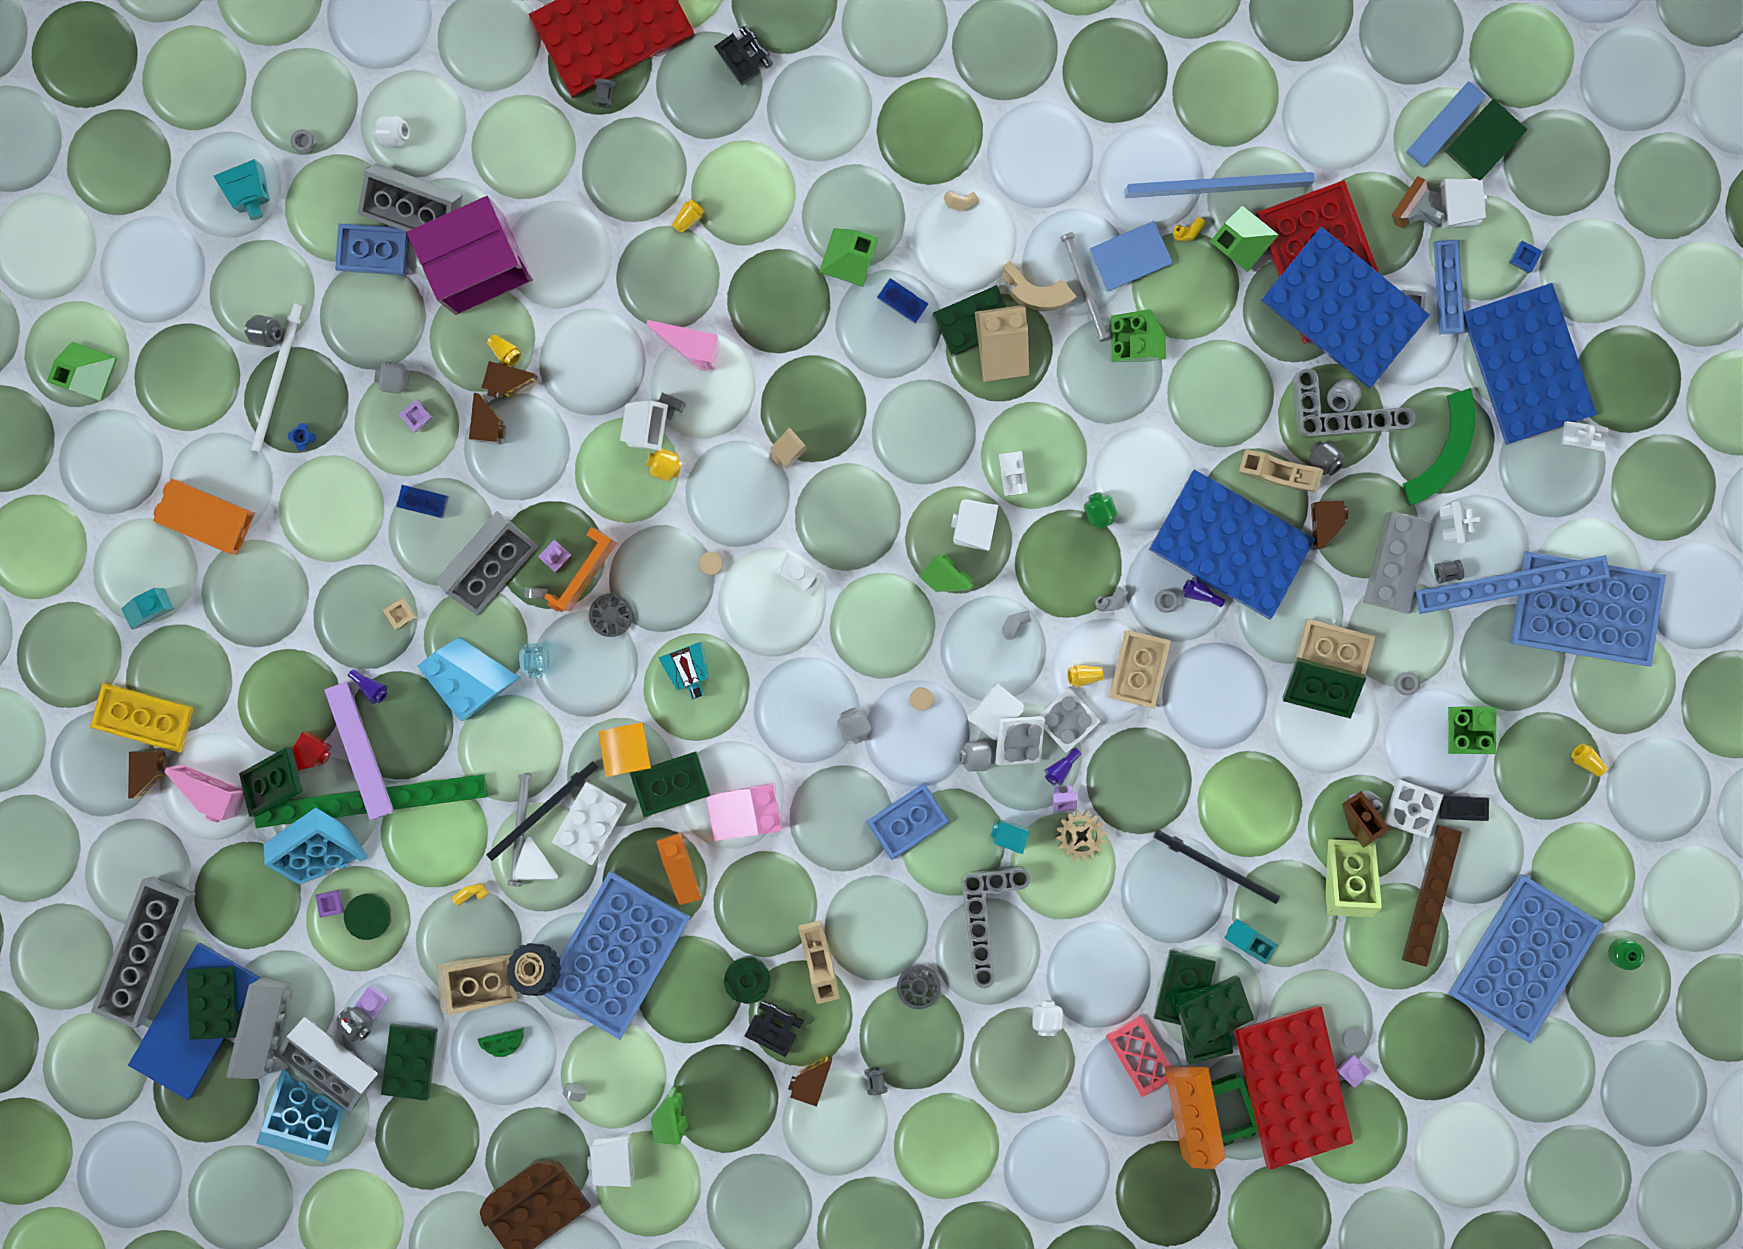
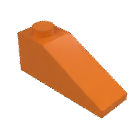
M682 832L657 840L662 862L679 906L702 899Z

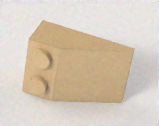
M1019 305L975 312L983 382L1029 375L1026 308Z
M512 955L464 959L436 964L441 1010L448 1015L517 1001L516 991L510 985L509 978H507V965Z

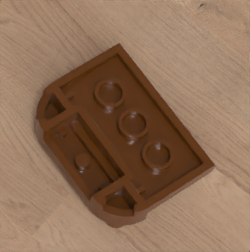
M537 1159L496 1190H493L483 1202L480 1216L484 1227H489L504 1249H534L588 1210L591 1205L558 1161L556 1163L551 1160Z

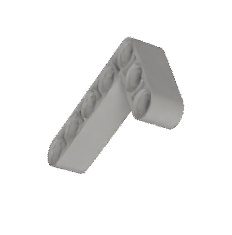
M1306 368L1293 377L1292 386L1296 430L1302 438L1394 432L1405 430L1415 422V413L1405 407L1321 414L1317 373L1312 369ZM1301 375H1306L1309 377V386H1305L1301 383ZM1303 398L1310 399L1312 403L1311 409L1304 408L1302 404ZM1399 414H1403L1406 417L1405 425L1398 422ZM1376 415L1383 419L1382 427L1375 424L1374 418ZM1352 417L1360 421L1359 429H1355L1351 425ZM1329 419L1336 422L1337 428L1335 431L1329 429L1327 425ZM1305 421H1310L1313 424L1314 430L1312 433L1305 430Z
M1021 866L971 871L962 878L972 974L975 984L980 988H989L995 980L985 894L1025 889L1030 883V875ZM1017 872L1025 874V880L1020 884L1013 881V876ZM993 875H1000L1002 877V882L999 886H992L990 884V878ZM975 877L979 880L977 888L970 889L966 886L969 878ZM971 902H981L982 908L978 912H972L969 909ZM974 925H983L985 927L984 932L981 935L973 934L972 928ZM980 947L985 948L987 955L984 958H977L974 955L976 949ZM981 971L990 973L987 981L978 980L977 975Z

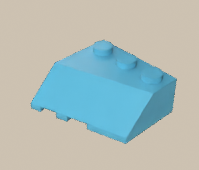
M461 637L435 651L417 666L460 721L469 719L521 678Z
M314 808L264 843V864L297 884L325 875L327 870L332 868H345L348 866V862L356 859L360 862L368 859L367 854L350 828L318 808Z
M282 1069L256 1144L325 1163L331 1151L344 1108L321 1093L316 1094L307 1088V1084L301 1080L299 1082L289 1076L287 1071Z

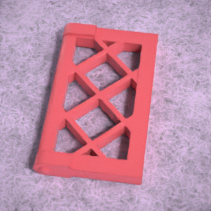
M1141 1015L1106 1035L1107 1040L1141 1097L1148 1095L1167 1083L1166 1074L1160 1077L1156 1076L1155 1073L1158 1062L1162 1063L1164 1068L1171 1065ZM1139 1025L1144 1033V1038L1131 1035L1132 1030ZM1120 1036L1127 1037L1124 1050L1120 1049L1115 1040ZM1130 1038L1143 1041L1140 1054L1127 1051ZM1146 1042L1150 1043L1156 1053V1058L1143 1055ZM1126 1054L1139 1057L1136 1070L1131 1068L1126 1059ZM1142 1058L1155 1061L1152 1074L1139 1071ZM1138 1074L1151 1077L1150 1083L1143 1087L1137 1078Z

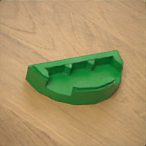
M524 1027L480 1037L477 1041L482 1049L494 1057H506L514 1053L521 1045L524 1038Z

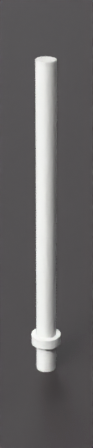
M294 303L290 316H287L286 321H288V325L251 450L259 453L296 328L301 323L299 318L303 306Z

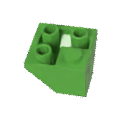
M1241 206L1224 223L1210 242L1249 272L1278 237V234L1244 206Z
M833 228L819 273L863 287L877 247L878 237L856 230Z
M1148 309L1111 316L1112 362H1149L1166 359V335L1152 310Z
M71 342L54 360L46 382L102 401L117 357Z
M938 554L919 575V578L935 592L968 591L974 586L970 583L973 579L963 570L959 573L953 567L955 563L945 554L943 557Z
M1448 707V754H1496V707Z
M677 1086L671 1088L652 1115L651 1125L654 1143L677 1145L680 1144L682 1137L685 1136L687 1119L681 1113V1107L684 1106L682 1093H678Z

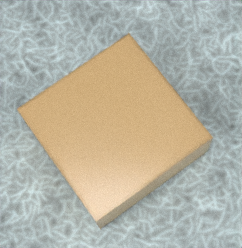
M401 598L383 610L395 630L400 629L417 618L405 598Z

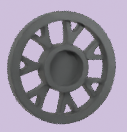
M617 594L602 595L590 607V624L602 636H619L626 632L632 623L633 612L630 604L626 599ZM613 598L620 599L617 607L611 606ZM605 599L608 605L604 609L598 603ZM627 606L629 613L620 615L618 609ZM594 610L602 611L600 618L593 617ZM620 618L628 621L624 628L617 623ZM603 620L606 625L602 630H599L596 625ZM615 624L616 633L609 634V625Z
M911 966L904 970L898 979L897 992L899 998L910 1008H928L937 1001L940 995V980L937 974L927 966ZM921 969L928 971L925 979L919 977ZM912 970L914 971L917 977L913 980H911L907 975V973ZM935 978L937 985L928 986L927 981ZM901 982H909L910 988H901ZM928 990L936 993L933 999L925 995ZM908 992H911L912 995H914V996H913V998L908 1002V1001L904 998V996H905ZM923 996L924 1004L917 1005L916 998Z

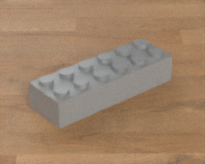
M153 876L141 881L91 1012L134 1029L146 1023L195 897V892Z

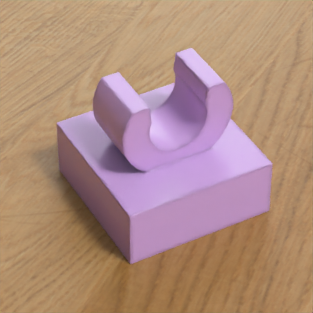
M553 540L538 557L557 573L572 555L556 540Z
M1067 785V793H1060L1058 786H1055L1052 799L1053 813L1077 810V794L1072 792L1071 785Z

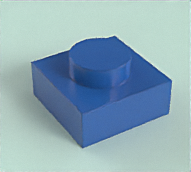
M1522 240L1516 247L1509 263L1527 273H1531L1543 251Z

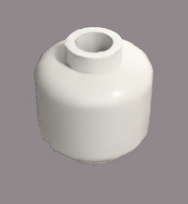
M399 116L380 117L377 119L372 130L374 139L385 148L403 146L410 135L408 124Z
M1043 1000L1041 1005L1033 1008L1032 1026L1034 1030L1038 1031V1035L1055 1036L1058 1031L1062 1030L1063 1010L1055 1005V1001Z

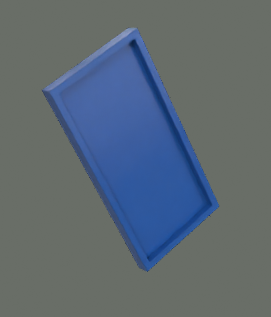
M202 943L196 945L128 1064L129 1067L187 1100L192 1098L225 1038L189 1040L186 969L236 966L238 1016L244 1007L249 985L260 979L258 975Z

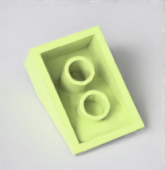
M1328 840L1325 892L1327 915L1374 917L1382 909L1376 845L1374 841L1363 848L1358 841Z

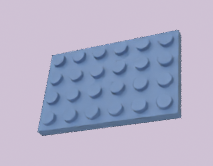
M1524 552L1522 571L1577 560ZM1608 565L1611 576L1609 579L1517 596L1510 644L1651 667L1666 574Z
M609 871L560 957L561 976L557 981V985L552 988V991L545 993L543 996L621 1040L691 917L616 873Z
M1520 874L1448 994L1531 1044L1602 928L1603 923Z

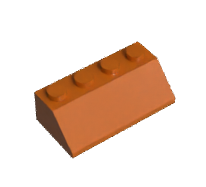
M1166 1066L1164 1069L1182 1158L1192 1168L1214 1169L1226 1158L1209 1069L1208 1067Z

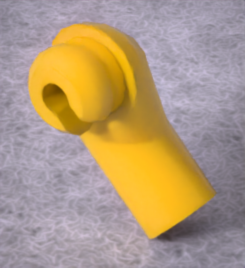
M1197 217L1190 227L1177 225L1173 229V236L1178 241H1193L1206 225V221Z
M481 883L466 886L452 896V901L459 906L474 894L477 899L481 900L488 895V891L484 888L485 885Z

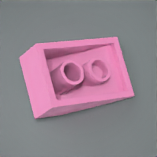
M647 320V326L652 333L693 364L695 369L709 371V368L715 369L721 343L716 334Z
M185 765L166 767L165 773L199 812L206 814V819L219 822L237 817L245 798L242 788Z
M775 783L715 793L706 797L714 841L782 831L783 829Z

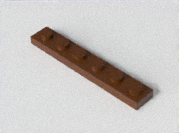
M1437 825L1403 952V961L1427 967L1462 831Z

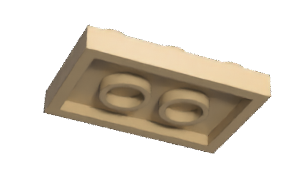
M1306 619L1296 658L1299 657L1366 675L1376 636Z
M1124 630L1108 698L1155 709L1171 641Z

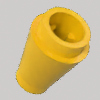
M691 198L688 202L685 201L672 226L682 234L703 217L702 214L705 210Z
M497 334L492 335L488 339L487 345L502 365L512 367L520 360L521 353L518 347Z
M1073 665V667L1067 670L1068 683L1070 686L1078 688L1102 681V667Z
M1580 744L1573 750L1571 757L1574 759L1575 764L1595 774L1597 777L1602 776L1606 772L1607 766L1592 746Z

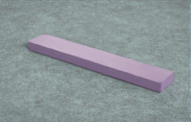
M343 682L325 689L324 691L369 819L373 821L393 813L394 810L349 682Z

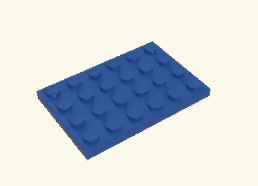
M1323 227L1317 230L1260 300L1368 388L1375 384L1430 316L1428 312Z
M1553 283L1463 312L1464 323L1505 445L1564 426L1566 421L1576 422L1597 415Z
M1194 469L1148 550L1270 620L1273 618L1315 538Z

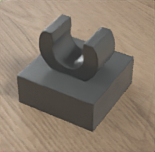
M663 392L659 398L660 403L668 405L666 418L669 420L672 419L675 410L682 413L686 405L684 401Z

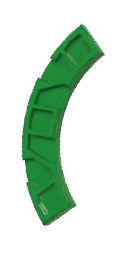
M1471 388L1446 396L1450 412L1448 439L1436 461L1426 471L1414 479L1403 483L1409 505L1423 501L1442 489L1454 477L1465 461L1471 447L1475 429V405Z

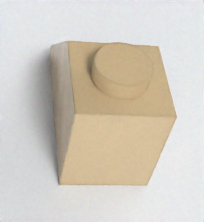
M789 428L770 448L773 453L770 457L779 467L783 464L787 468L806 452L807 448L792 429Z

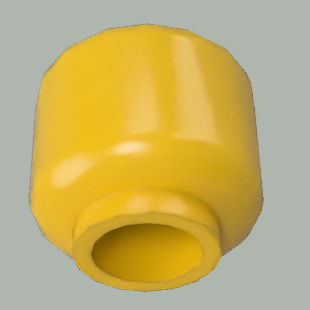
M661 448V451L650 452L646 466L650 467L649 473L651 476L671 481L673 477H678L682 460H679L678 453Z

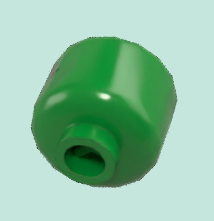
M1101 492L1088 496L1089 501L1084 504V510L1089 523L1097 526V528L1113 524L1118 513L1110 495H1102Z
M1627 938L1614 940L1608 949L1610 961L1615 966L1624 970L1639 968L1645 958L1642 946Z

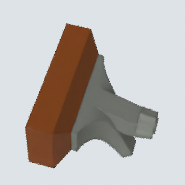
M1419 176L1416 177L1392 213L1395 225L1400 228H1404L1409 223L1412 224L1418 220L1425 221L1434 228H1437L1445 215L1431 207L1430 191L1426 179Z

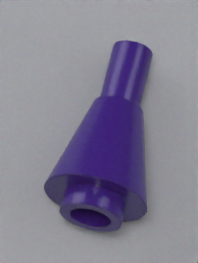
M1193 577L1191 580L1188 579L1183 586L1185 598L1210 602L1219 607H1222L1225 603V599L1213 594L1196 577Z
M355 669L348 673V677L358 684L371 704L381 703L388 694L387 685L364 677Z
M1074 748L1066 758H1062L1044 770L1046 773L1045 779L1053 786L1056 784L1062 786L1072 764L1082 753L1077 748Z

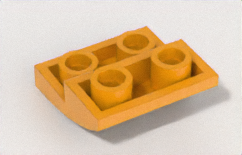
M643 722L598 731L606 777L651 769Z

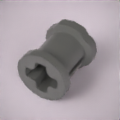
M595 79L596 92L592 104L597 107L612 108L611 97L612 90L616 85L615 82L607 79Z
M1460 560L1444 565L1440 563L1434 565L1435 578L1439 584L1444 583L1445 580L1464 579V569Z
M873 1067L864 1070V1074L868 1079V1095H880L888 1092L884 1084V1067Z

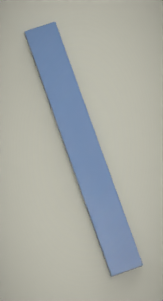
M1313 172L1134 183L1128 184L1124 191L1125 198L1310 187L1315 178Z
M1604 555L1415 591L1419 614L1609 579L1611 576L1607 557Z

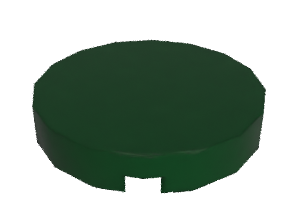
M365 893L358 895L348 903L344 910L346 929L351 935L361 940L378 938L387 931L391 924V909L386 900L377 894Z
M745 956L736 959L729 965L725 973L724 985L726 992L733 1000L743 1004L758 1002L766 995L770 987L771 977L768 968L762 961L755 957Z

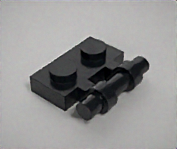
M747 25L739 30L743 36L741 39L738 40L732 33L714 46L741 86L760 74V70L756 66L758 63L762 62L766 69L773 65L769 57L770 53L766 48H762L757 41V35L754 31H750ZM749 45L755 52V54L751 57L744 49L746 46Z
M762 1000L758 1008L765 1011L766 1014L764 1018L757 1014L754 1015L744 1037L786 1057L797 1036L790 1032L789 1029L791 1025L800 1029L804 1020L796 1017L797 1014L791 1011L788 1013L778 1008V1005L773 1002L770 1004ZM772 1016L785 1021L783 1027L770 1022Z

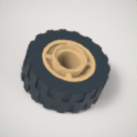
M527 943V945L519 946L520 948L516 949L513 955L510 956L509 964L507 965V978L510 980V985L514 987L516 992L528 996H542L552 991V988L557 985V981L561 976L560 958L557 957L555 950L544 944Z

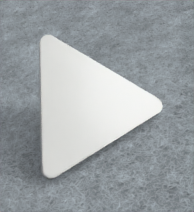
M527 837L519 855L513 878L515 880H556L558 875L532 838Z

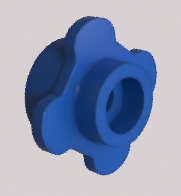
M300 423L298 427L288 433V439L296 444L297 450L304 451L310 442H315L316 435L308 430L307 424Z

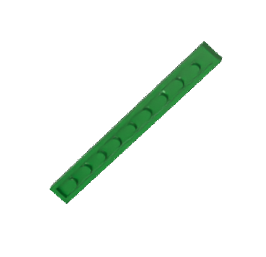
M485 774L386 787L393 810L488 797ZM360 791L286 800L254 817L255 827L262 828L292 824L314 808H318L332 818L367 814V810Z

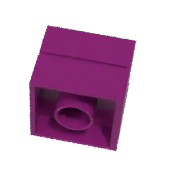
M488 195L406 232L437 301L454 315H458L533 281L504 214Z

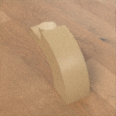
M1011 261L1002 268V278L1009 286L1013 285L1015 287L1009 295L1017 303L1028 309L1054 311L1071 304L1077 297L1062 279L1054 285L1038 287L1029 283Z
M1245 449L1239 472L1270 484L1315 493L1318 491L1323 474L1321 468L1284 461L1267 453Z
M821 920L799 925V934L808 963L816 1003L820 1004L840 999L833 962Z

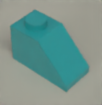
M152 588L132 598L121 610L131 630L174 610V607L164 588Z
M999 819L998 824L994 823L990 837H993L994 844L1023 854L1029 830L1026 827Z
M1237 918L1229 926L1224 937L1233 945L1265 965L1278 946Z

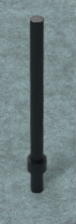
M592 761L579 773H574L567 784L491 849L486 856L491 861L497 858L577 786L580 788L586 782L585 779L599 767Z
M1158 829L1155 831L1153 838L1168 845L1170 850L1185 854L1274 904H1277L1279 901V895L1187 846L1178 837H1171Z

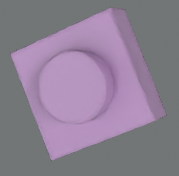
M417 399L399 413V416L414 433L433 419Z
M370 985L355 1006L361 1008L369 1017L374 1019L389 998Z
M1353 1054L1336 1069L1354 1088L1371 1072Z

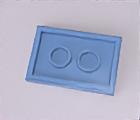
M1155 221L1089 249L1107 292L1172 265L1171 258Z
M339 223L335 270L406 276L409 237L406 231L395 227Z
M922 783L866 822L890 859L893 860L950 821L925 783Z

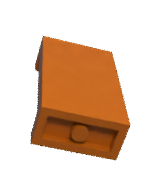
M171 478L170 482H167L163 488L164 496L161 503H158L154 509L153 514L155 517L153 521L226 553L238 555L256 512L239 507L185 484L180 480Z
M591 527L586 534L598 543L560 598L552 594L544 596L548 600L547 605L555 611L571 612L616 546V541L598 529Z

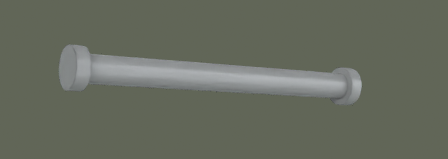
M1070 232L1062 235L1060 239L1067 248L1098 334L1096 337L1097 341L1100 342L1110 338L1111 335L1106 331L1073 240L1075 237L1074 233Z
M518 774L520 786L515 828L526 820L529 781L532 780L531 774ZM524 834L514 842L511 878L508 880V886H522V881L515 880L513 873L523 847Z

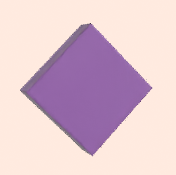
M340 889L315 895L320 918L344 913Z

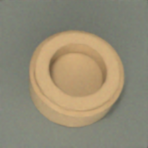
M706 552L701 556L699 565L704 573L715 575L721 571L723 560L715 552Z
M916 688L910 695V703L916 710H927L933 703V695L926 688Z

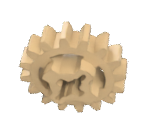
M1076 810V816L1068 812V820L1061 818L1060 821L1063 826L1056 827V830L1061 832L1060 835L1055 836L1056 840L1062 841L1058 845L1059 849L1066 848L1064 855L1068 856L1072 853V859L1075 861L1078 856H1081V859L1086 861V855L1088 854L1095 858L1093 852L1095 850L1098 852L1102 851L1099 844H1106V841L1101 838V836L1107 834L1106 831L1100 830L1104 825L1103 822L1096 823L1098 816L1093 815L1090 818L1089 811L1087 810L1084 812V815H1081L1080 811ZM1077 820H1086L1082 825L1073 824ZM1093 827L1096 831L1095 841L1091 837V831L1093 830ZM1066 830L1070 832L1071 836L1068 844L1065 837ZM1085 830L1084 835L1086 838L1084 840L1080 838L1077 841L1078 836L1076 832H1083ZM1087 845L1089 847L1082 851L1076 850L1079 846Z

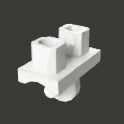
M1566 421L1564 422L1561 445L1603 452L1605 451V439L1608 428Z
M1022 451L999 454L1004 496L1028 493Z
M1460 501L1452 502V505L1439 508L1441 520L1454 519L1455 528L1443 529L1444 542L1466 543L1463 524H1467V531L1471 533L1475 532L1474 523L1481 522L1480 517L1473 518L1472 509L1465 510L1466 519H1463Z

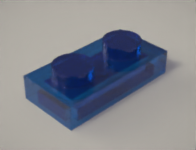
M891 278L877 296L878 300L914 324L917 323L929 305Z
M401 485L396 507L443 519L449 496Z

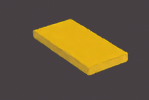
M102 683L90 728L180 753L183 750L194 707L112 684Z

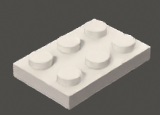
M586 781L551 843L593 865L627 803Z

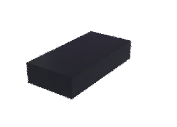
M1443 796L1440 804L1439 819L1489 821V798Z

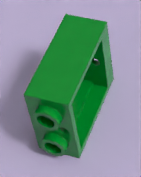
M1239 1072L1211 1081L1214 1097L1239 1088L1251 1122L1221 1133L1223 1145L1228 1146L1235 1139L1241 1137L1246 1139L1255 1136L1258 1129L1252 1103Z

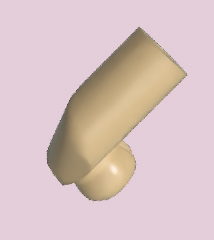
M948 191L944 195L945 204L957 211H964L979 202V198L974 191L965 197L959 196L953 191Z

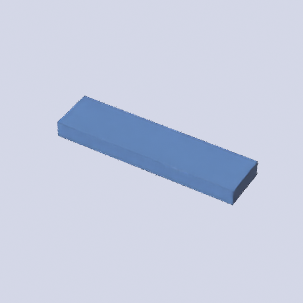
M1468 81L1409 147L1406 153L1420 166L1424 167L1486 95Z
M1459 240L1435 241L1433 247L1439 335L1462 334L1465 331Z

